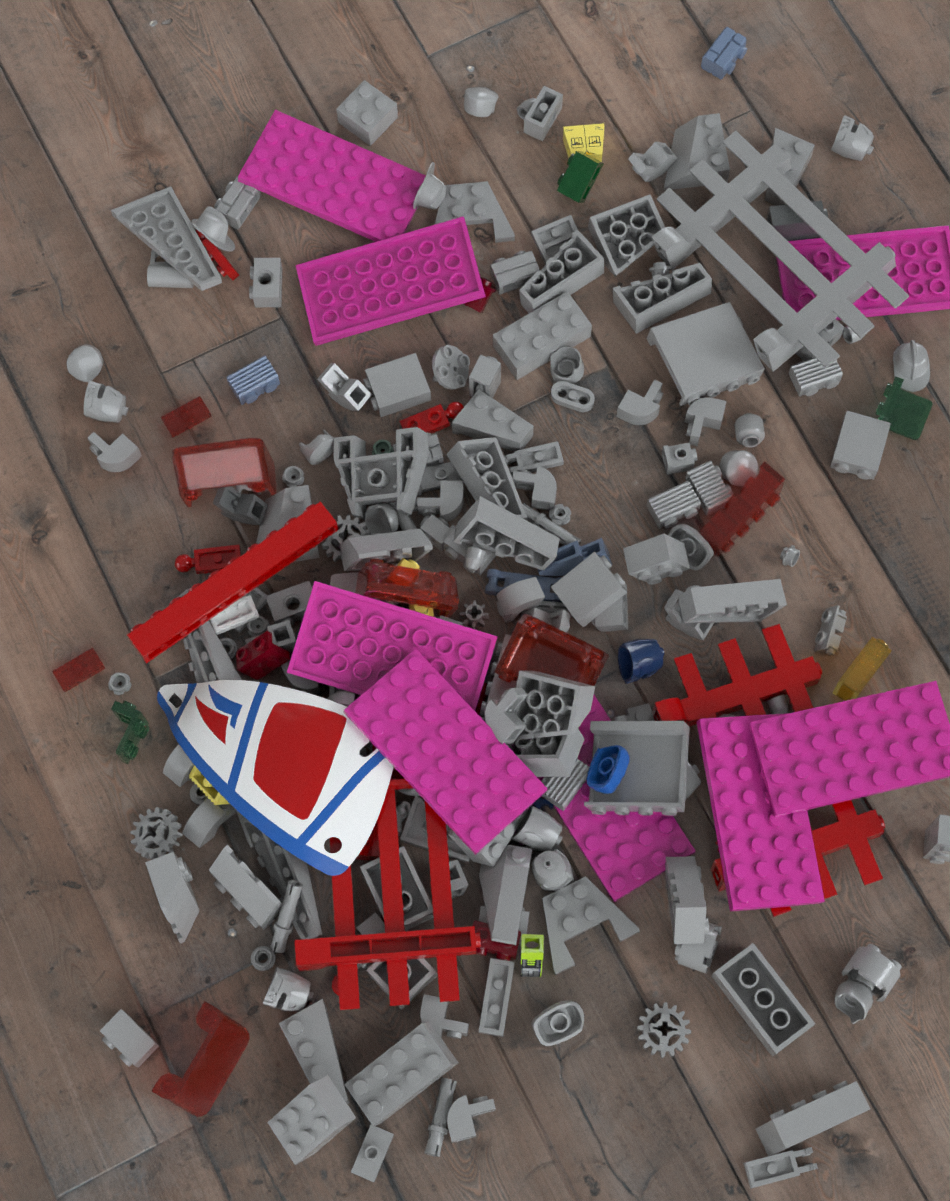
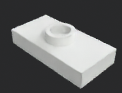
M251 595L237 600L210 619L215 633L219 635L255 620L260 616Z

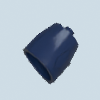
M636 639L620 645L618 649V665L625 684L638 681L641 678H649L662 668L665 653L656 639Z

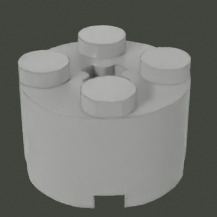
M709 922V933H705L704 943L677 944L674 954L678 964L707 974V967L710 968L718 945L716 937L717 934H721L722 927Z
M868 944L867 947H858L843 969L842 975L848 976L847 981H856L866 985L872 992V995L878 997L876 1001L883 1002L900 978V969L902 967L897 961L882 955L881 950L877 946Z

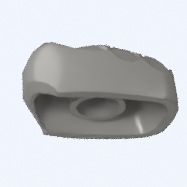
M676 525L668 534L684 543L689 567L692 570L702 569L714 555V551L709 543L697 530L689 525Z
M565 1000L555 1003L542 1011L532 1020L531 1025L539 1042L545 1046H552L571 1039L582 1031L584 1013L577 1002Z

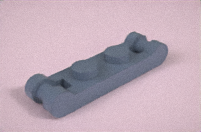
M489 569L487 571L489 581L485 586V593L496 596L501 590L511 584L536 577L545 595L542 601L562 603L556 593H550L551 586L562 577L552 578ZM498 581H505L504 587L497 586Z

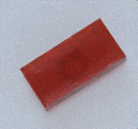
M199 396L162 416L161 419L173 438L212 416Z
M91 648L52 672L63 691L67 692L106 668L94 648Z

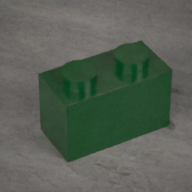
M576 151L568 159L566 172L562 173L558 179L557 185L559 187L557 191L578 203H585L604 163L582 151Z

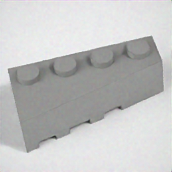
M697 263L673 270L668 275L661 276L659 274L652 276V279L640 282L638 280L631 282V285L626 287L612 288L613 303L637 334L711 294L712 278L703 266Z

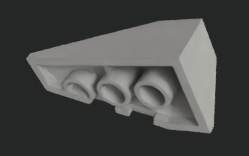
M507 845L494 867L481 864L479 881L487 911L491 941L516 945L531 862V848Z

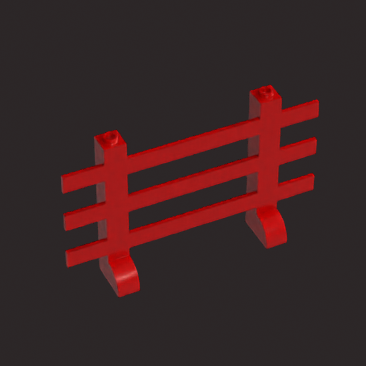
M776 624L761 630L776 666L775 669L750 676L736 638L718 644L732 683L706 691L692 653L674 658V663L688 698L682 700L679 698H669L655 702L652 714L655 721H684L691 727L696 725L699 719L717 718L723 714H729L743 709L745 716L766 715L762 702L786 694L794 712L811 709L814 707L806 688L819 683L822 669L820 664L814 661L813 656L795 662L781 626ZM851 800L831 804L838 822L815 830L811 829L824 900L838 895L823 859L825 855L849 847L864 886L883 879L868 843L869 840L880 837L884 833V820L880 814H877L875 809L857 815ZM721 858L714 860L710 868L718 892L726 890ZM791 906L770 908L772 916L775 917L790 912L792 909Z
M372 744V749L374 751L377 748ZM394 767L377 819L385 933L355 935L350 865L342 874L332 876L335 937L295 940L296 966L299 971L318 970L327 966L337 965L340 1010L360 1009L357 964L387 961L390 1006L410 1005L407 960L437 958L440 1002L460 1001L456 956L476 954V948L481 947L480 932L475 933V926L454 928L446 823L426 801L425 812L434 929L405 931L395 790L412 789L413 787ZM331 837L329 838L330 853H337L342 847V842L339 838Z

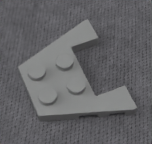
M488 181L445 185L446 195L439 206L435 224L464 216L466 225L493 223L495 243L515 241L514 232Z
M586 876L542 898L555 975L575 966L564 942L588 929L609 920L620 942L640 932L639 928Z

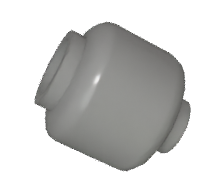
M746 413L735 421L736 440L739 444L752 448L764 440V424L760 416Z

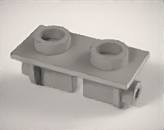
M839 605L827 608L823 612L821 628L815 638V652L825 649V653L830 656H834L835 652H838L841 636L835 634V631L843 633L847 620L846 612L840 610Z

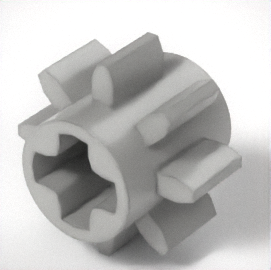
M476 600L469 606L464 604L465 612L460 613V618L466 619L463 622L464 626L467 627L469 625L472 629H476L479 626L484 628L485 623L483 619H489V614L483 613L485 611V604L480 606L476 604ZM472 613H477L476 619L472 618Z

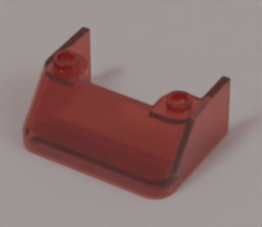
M247 438L175 448L172 451L179 495L187 507H192V501L197 500L203 494L202 490L246 484L254 492H263L268 489L272 496L277 493L274 461L262 439Z
M370 559V562H366L357 576L355 593L359 595L440 609V615L450 618L458 609L457 582L450 572L440 571L436 573L386 564L380 559Z

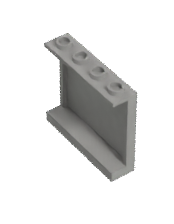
M730 302L652 327L647 336L649 345H656L682 396L679 402L680 406L685 404L691 405L701 398H714L720 392L726 390L731 392L747 383L752 385L760 380L765 369Z
M591 721L590 731L594 734L592 759L598 748L612 745L624 747L630 755V762L626 773L613 793L603 794L596 792L590 787L589 802H584V806L592 811L591 813L604 815L606 811H615V814L629 815V812H638L640 815H653V812H662L663 815L675 816L677 812L685 811L690 727L684 721Z

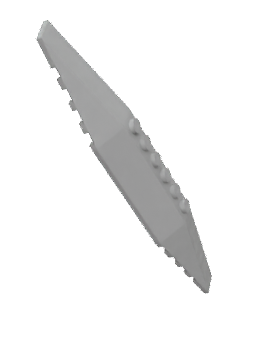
M190 588L186 589L179 596L182 597L187 594ZM209 621L183 639L185 650L189 649L192 662L188 664L190 671H194L196 683L216 680H242ZM236 810L250 847H255L259 855L257 858L261 867H266L271 876L269 879L272 887L276 886L281 895L280 902L283 903L288 880L298 881L296 886H298L299 882L303 884L292 922L300 938L314 939L323 935L307 863L282 848Z

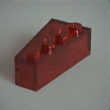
M766 462L759 467L760 471L755 479L751 476L745 482L740 491L741 494L735 493L725 505L726 510L720 509L700 530L699 533L709 543L717 557L722 552L728 553L735 545L734 541L738 537L743 538L749 532V526L754 521L758 523L765 516L766 512L764 511L769 506L773 508L780 501V493L785 478Z

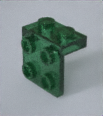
M895 376L893 383H888L883 393L887 397L885 403H879L875 414L879 415V420L891 423L889 431L912 440H918L933 403L928 399L900 389L904 379Z
M115 701L111 710L119 721L128 724L116 749V755L123 763L128 764L130 760L135 759L139 750L137 746L149 731V723L141 711L136 710L134 704L123 701V703Z

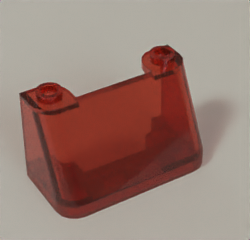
M524 614L518 621L494 673L498 674L501 680L508 683L518 680L519 671H537L595 686L609 655L605 651L536 617Z
M205 1001L197 1013L196 1022L203 1031L209 1034L183 1078L172 1073L164 1074L158 1079L152 1089L153 1093L196 1117L204 1116L210 1111L250 1040V1034L243 1025Z

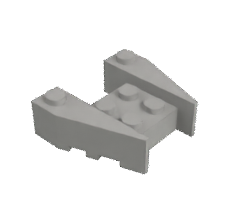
M418 427L396 430V452L366 456V441L357 436L351 435L334 438V462L339 469L342 486L345 487L352 515L365 520L366 505L397 502V510L407 515H412L428 459V433Z

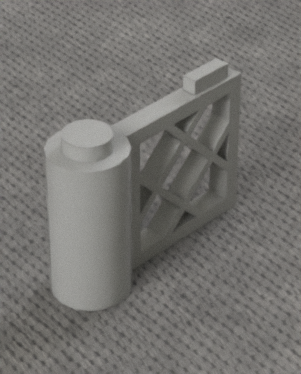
M154 250L151 251L150 265L147 269L148 287H194L193 283L167 261L156 262V258L160 255Z

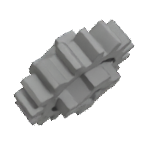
M339 515L337 521L339 530L322 543L323 550H327V557L333 555L335 563L342 559L340 544L345 541L347 533L348 536L359 533L361 536L370 535V530H365L367 528L366 523L359 524L358 517L351 520L350 515H347L346 520H342V517ZM352 528L356 529L359 533H355ZM332 544H333L335 547H338V548L340 549V551L336 550V549L332 546Z
M156 807L155 811L147 809L146 816L139 815L140 822H133L137 828L130 831V834L135 836L131 843L136 845L134 850L140 853L142 857L147 859L150 857L153 860L158 858V856L166 855V852H174L172 847L180 845L176 840L183 836V834L178 832L182 824L176 822L178 817L171 814L172 812L169 810H163L159 807Z
M664 1002L662 1008H659L658 1004L655 1003L653 1005L654 1011L647 1008L645 1009L647 1017L640 1016L639 1018L643 1025L637 1026V1030L643 1034L638 1037V1040H645L646 1043L643 1049L652 1048L651 1055L658 1051L661 1058H664L666 1052L673 1057L675 1055L674 1049L682 1052L683 1047L681 1043L688 1044L689 1042L685 1035L691 1034V1030L686 1029L685 1026L690 1023V1020L682 1019L685 1012L682 1011L678 1014L676 1012L677 1005L668 1009L667 1002ZM660 1014L658 1022L648 1024L651 1018ZM670 1016L674 1017L679 1025H674L670 1020ZM662 1024H665L666 1029L671 1031L666 1036H662V1032L658 1031ZM649 1035H653L658 1040V1045L650 1039ZM679 1036L675 1044L668 1046L670 1038Z

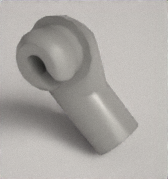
M401 801L396 805L398 836L402 835V822L409 815L411 805L407 801Z

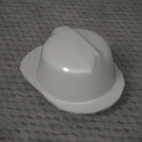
M434 162L430 164L424 182L416 194L413 203L414 210H417L419 207L437 209L445 198L446 187L444 183L433 175L435 169Z
M208 206L198 219L191 220L192 226L200 231L216 247L227 252L235 250L234 242L227 235L228 220L221 212Z
M915 340L898 346L893 353L896 383L905 391L917 392L922 390L930 379V364L927 350L921 344L915 343Z

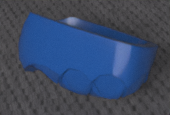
M620 745L598 748L588 771L587 785L596 792L603 794L613 793L622 781L630 762V755L627 750Z

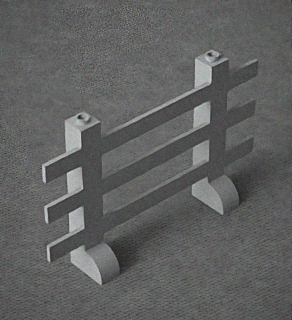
M734 131L723 141V144L747 168L730 183H727L703 159L691 168L690 173L714 195L696 212L670 187L657 198V201L681 225L676 229L665 227L651 237L657 254L673 270L702 245L782 324L778 330L774 328L767 329L753 339L758 357L773 372L803 346L827 368L840 355L818 333L837 317L860 339L873 329L874 324L853 305L871 287L895 309L909 298V295L887 275L896 267V255L890 247H884L880 242L865 254L783 176L792 168L791 155L785 148L780 149L774 144L761 155L737 131ZM767 188H770L851 266L834 282L830 283L750 205ZM736 217L816 295L798 313L716 234L731 219Z

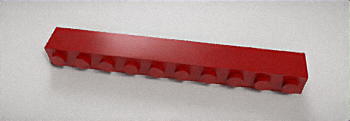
M321 501L316 505H309L303 514L297 518L289 519L280 530L270 532L261 543L251 545L245 554L231 559L222 570L212 572L203 583L193 585L187 594L173 599L167 608L154 612L145 623L135 625L130 630V633L127 634L131 644L147 664L337 532L336 520Z

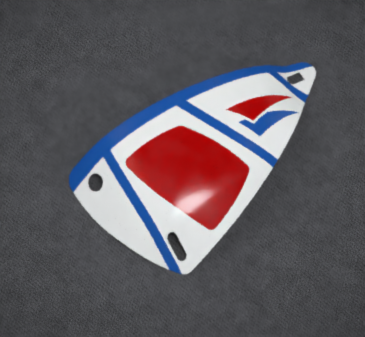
M216 680L195 684H170L160 688L157 700L167 716L169 726L177 742L201 774L240 814L282 848L323 873L336 876L348 869L364 847L376 824L387 793L393 765L378 749L374 750L367 757H362L359 754L360 750L369 742V739L344 714V709L347 706L303 691L246 680ZM174 693L182 700V704L178 708H175L169 701ZM336 837L341 840L342 847L337 853H328L324 849V843L328 838Z

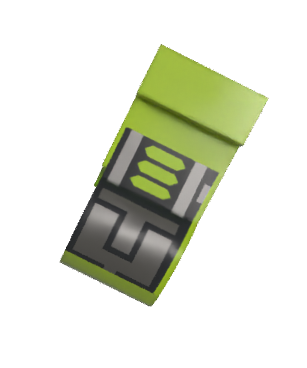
M521 935V977H541L544 935ZM532 941L539 945L535 948H529L525 944Z

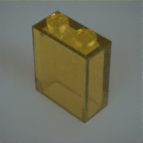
M872 636L840 678L832 693L843 701L858 698L892 650L888 644Z

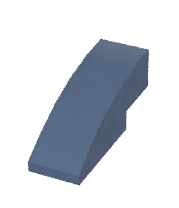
M602 538L580 546L578 541H574L558 548L556 559L545 570L538 569V573L541 576H565L594 552L599 557L604 555L611 565L612 562Z

